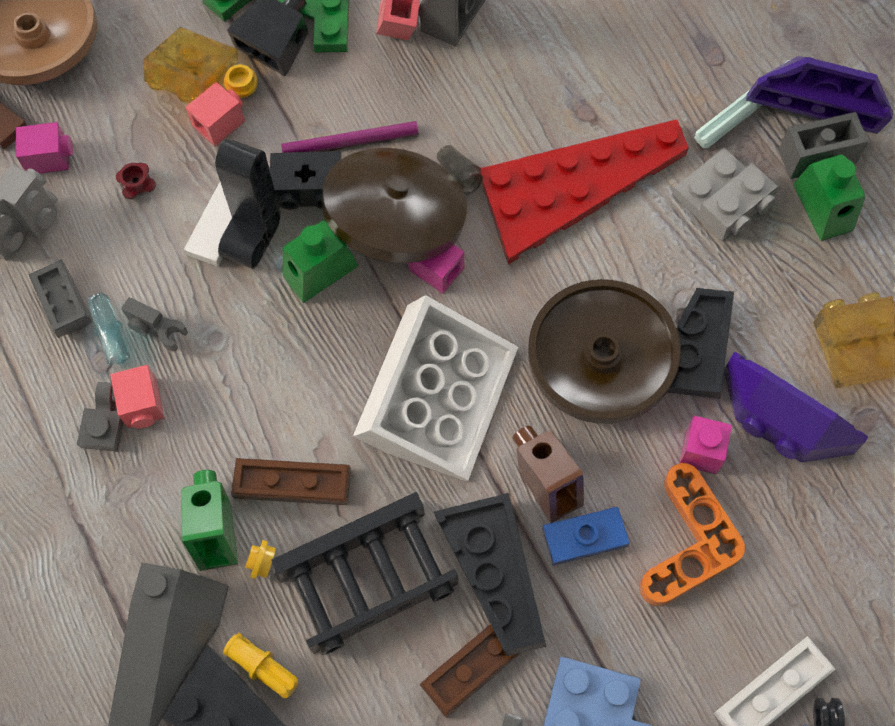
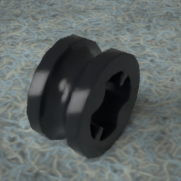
M823 698L815 699L813 704L814 726H845L844 709L839 698H831L828 703Z

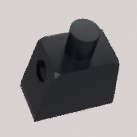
M257 0L227 29L234 47L279 74L286 76L308 35V29L301 14L307 2L305 0H284L281 3L278 0Z

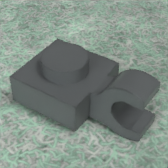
M128 297L121 308L129 321L128 326L132 330L143 336L151 333L159 337L163 346L169 351H177L178 349L176 343L169 339L172 333L179 332L185 336L188 334L182 322L167 319L162 316L160 311L133 298Z
M98 382L95 390L96 407L95 409L84 408L77 445L85 449L118 452L124 422L118 416V412L115 411L116 402L112 383Z

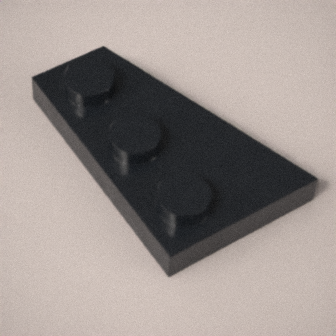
M696 288L677 323L676 329L680 340V362L668 393L721 398L734 291Z

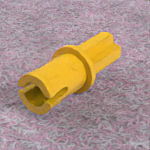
M240 632L233 635L224 647L223 654L249 672V678L253 681L259 679L283 698L290 697L299 684L297 677L273 660V653L270 651L264 652Z

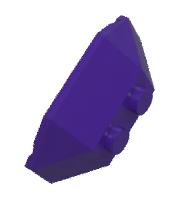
M796 56L759 77L746 95V101L820 120L856 112L863 130L876 134L893 119V110L876 74L811 57Z
M736 352L730 357L724 369V376L735 420L741 423L743 429L750 435L758 438L762 437L775 445V449L784 457L796 459L799 462H808L854 455L868 439L866 434L856 430L852 424L771 371L751 360H746Z

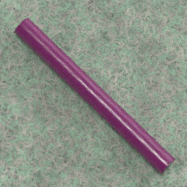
M417 121L282 143L281 148L282 153L318 152L418 135L419 132Z

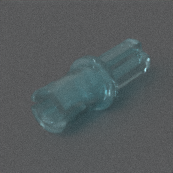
M103 292L90 296L87 304L95 324L93 333L100 339L107 364L113 365L114 358L116 365L127 361L130 358V354L121 333L123 325L121 321L116 320L109 297Z

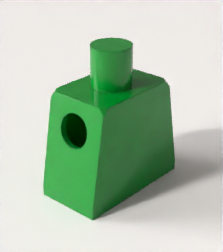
M844 155L834 156L810 164L793 184L820 241L854 231L865 200V193L855 175L856 167Z
M326 220L321 221L315 226L305 227L300 236L287 243L283 248V278L302 303H305L359 267L358 262L347 245L333 233Z
M197 471L193 474L194 485L186 486L181 490L182 542L199 571L238 564L230 500L222 483L217 481L215 471Z

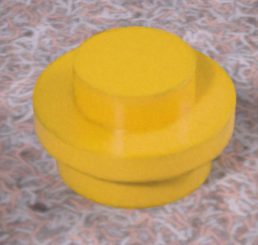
M238 64L230 67L226 72L224 86L226 91L231 89L239 98H244L255 92L258 86V79L252 69L246 65Z
M262 539L260 547L255 545L251 547L245 568L252 570L250 578L256 579L257 576L267 578L272 564L271 559L274 558L276 548L267 545L268 541Z

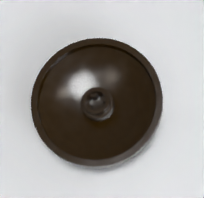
M371 148L352 153L332 167L326 176L323 186L322 211L333 233L357 252L382 261L411 263L436 257L447 251L457 241L466 219V198L460 184L453 175L432 159L404 149Z
M608 279L588 280L561 290L541 308L530 331L528 358L535 383L542 394L556 408L582 421L597 424H613L629 421L645 414L665 397L673 384L679 367L680 340L676 326L667 310L646 291L622 281Z

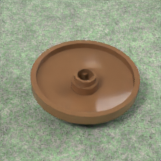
M0 0V82L11 85L36 84L58 77L78 64L88 53L97 33V16L91 0Z

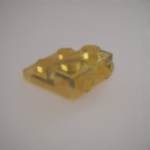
M179 27L143 58L144 82H147L148 86L154 91L166 90L176 94L182 102L191 103L214 83L217 82L221 86V76L238 61V49Z
M874 292L860 297L858 303L846 305L843 299H837L824 304L823 309L820 310L813 323L835 388L895 377V302L893 297L881 298L880 293Z

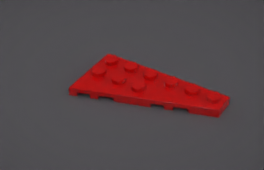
M675 119L479 168V178L508 265L519 259V255L533 247L535 249L545 243L546 238L561 229L566 230L605 206L611 198L622 191L626 193L631 190L637 182L648 175H655L686 156L689 147L678 120Z

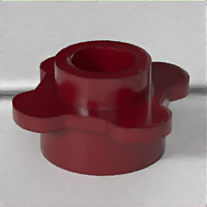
M146 163L126 164L116 174V180L122 184V194L126 199H134L137 194L145 191L151 192L155 189L156 182L150 178L148 174L149 167Z

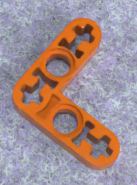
M679 463L670 468L664 480V488L697 540V543L656 565L644 574L640 582L639 591L642 598L653 606L666 605L728 570L739 562L745 552V544L741 535L700 472L688 463ZM678 474L682 479L687 477L691 479L688 490L693 497L698 492L702 495L696 497L689 505L685 504V501L690 496L683 486L677 488L674 485ZM700 505L709 507L714 514L713 523L709 525L698 523L693 516L694 508ZM719 525L723 528L718 533L722 543H731L734 546L730 553L732 558L726 553L718 554L716 549L720 546V542L715 534L710 539L706 537V534L712 533ZM685 558H695L702 564L703 573L700 577L690 578L683 573L681 563ZM672 567L677 580L665 588V596H662L660 592L652 594L649 590L653 583L651 578L655 577L658 582L669 578L672 572L667 568ZM678 582L682 584L683 587L679 588Z

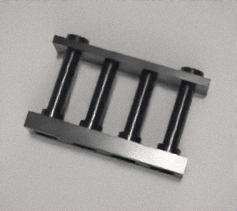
M417 492L271 559L276 573L282 582L290 580V582L296 583L318 634L306 640L313 654L321 651L322 655L330 654L345 645L344 639L429 598L436 602L454 592L453 587L458 585V575L455 569L443 575L441 574L418 526L419 518L425 516L423 504ZM397 528L399 531H404L428 581L407 592L382 542L385 538L384 534ZM361 545L363 548H368L391 597V600L370 610L346 559L349 555L348 551ZM325 562L327 565H332L355 616L335 627H332L310 577L312 574L311 569Z

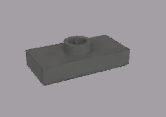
M62 259L28 274L52 330L58 338L92 323Z

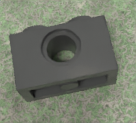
M856 112L788 127L778 151L789 178L794 179L800 177L810 164L838 155H844L854 165L857 164L869 141Z

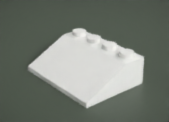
M426 295L406 307L353 436L385 453L457 479L468 481L518 347Z

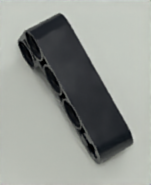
M227 138L218 149L215 166L232 219L220 239L218 255L254 269L261 261L278 229L281 212L266 153L263 150Z

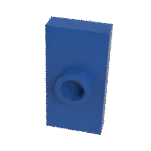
M618 506L546 524L542 527L553 566L625 548L630 544Z

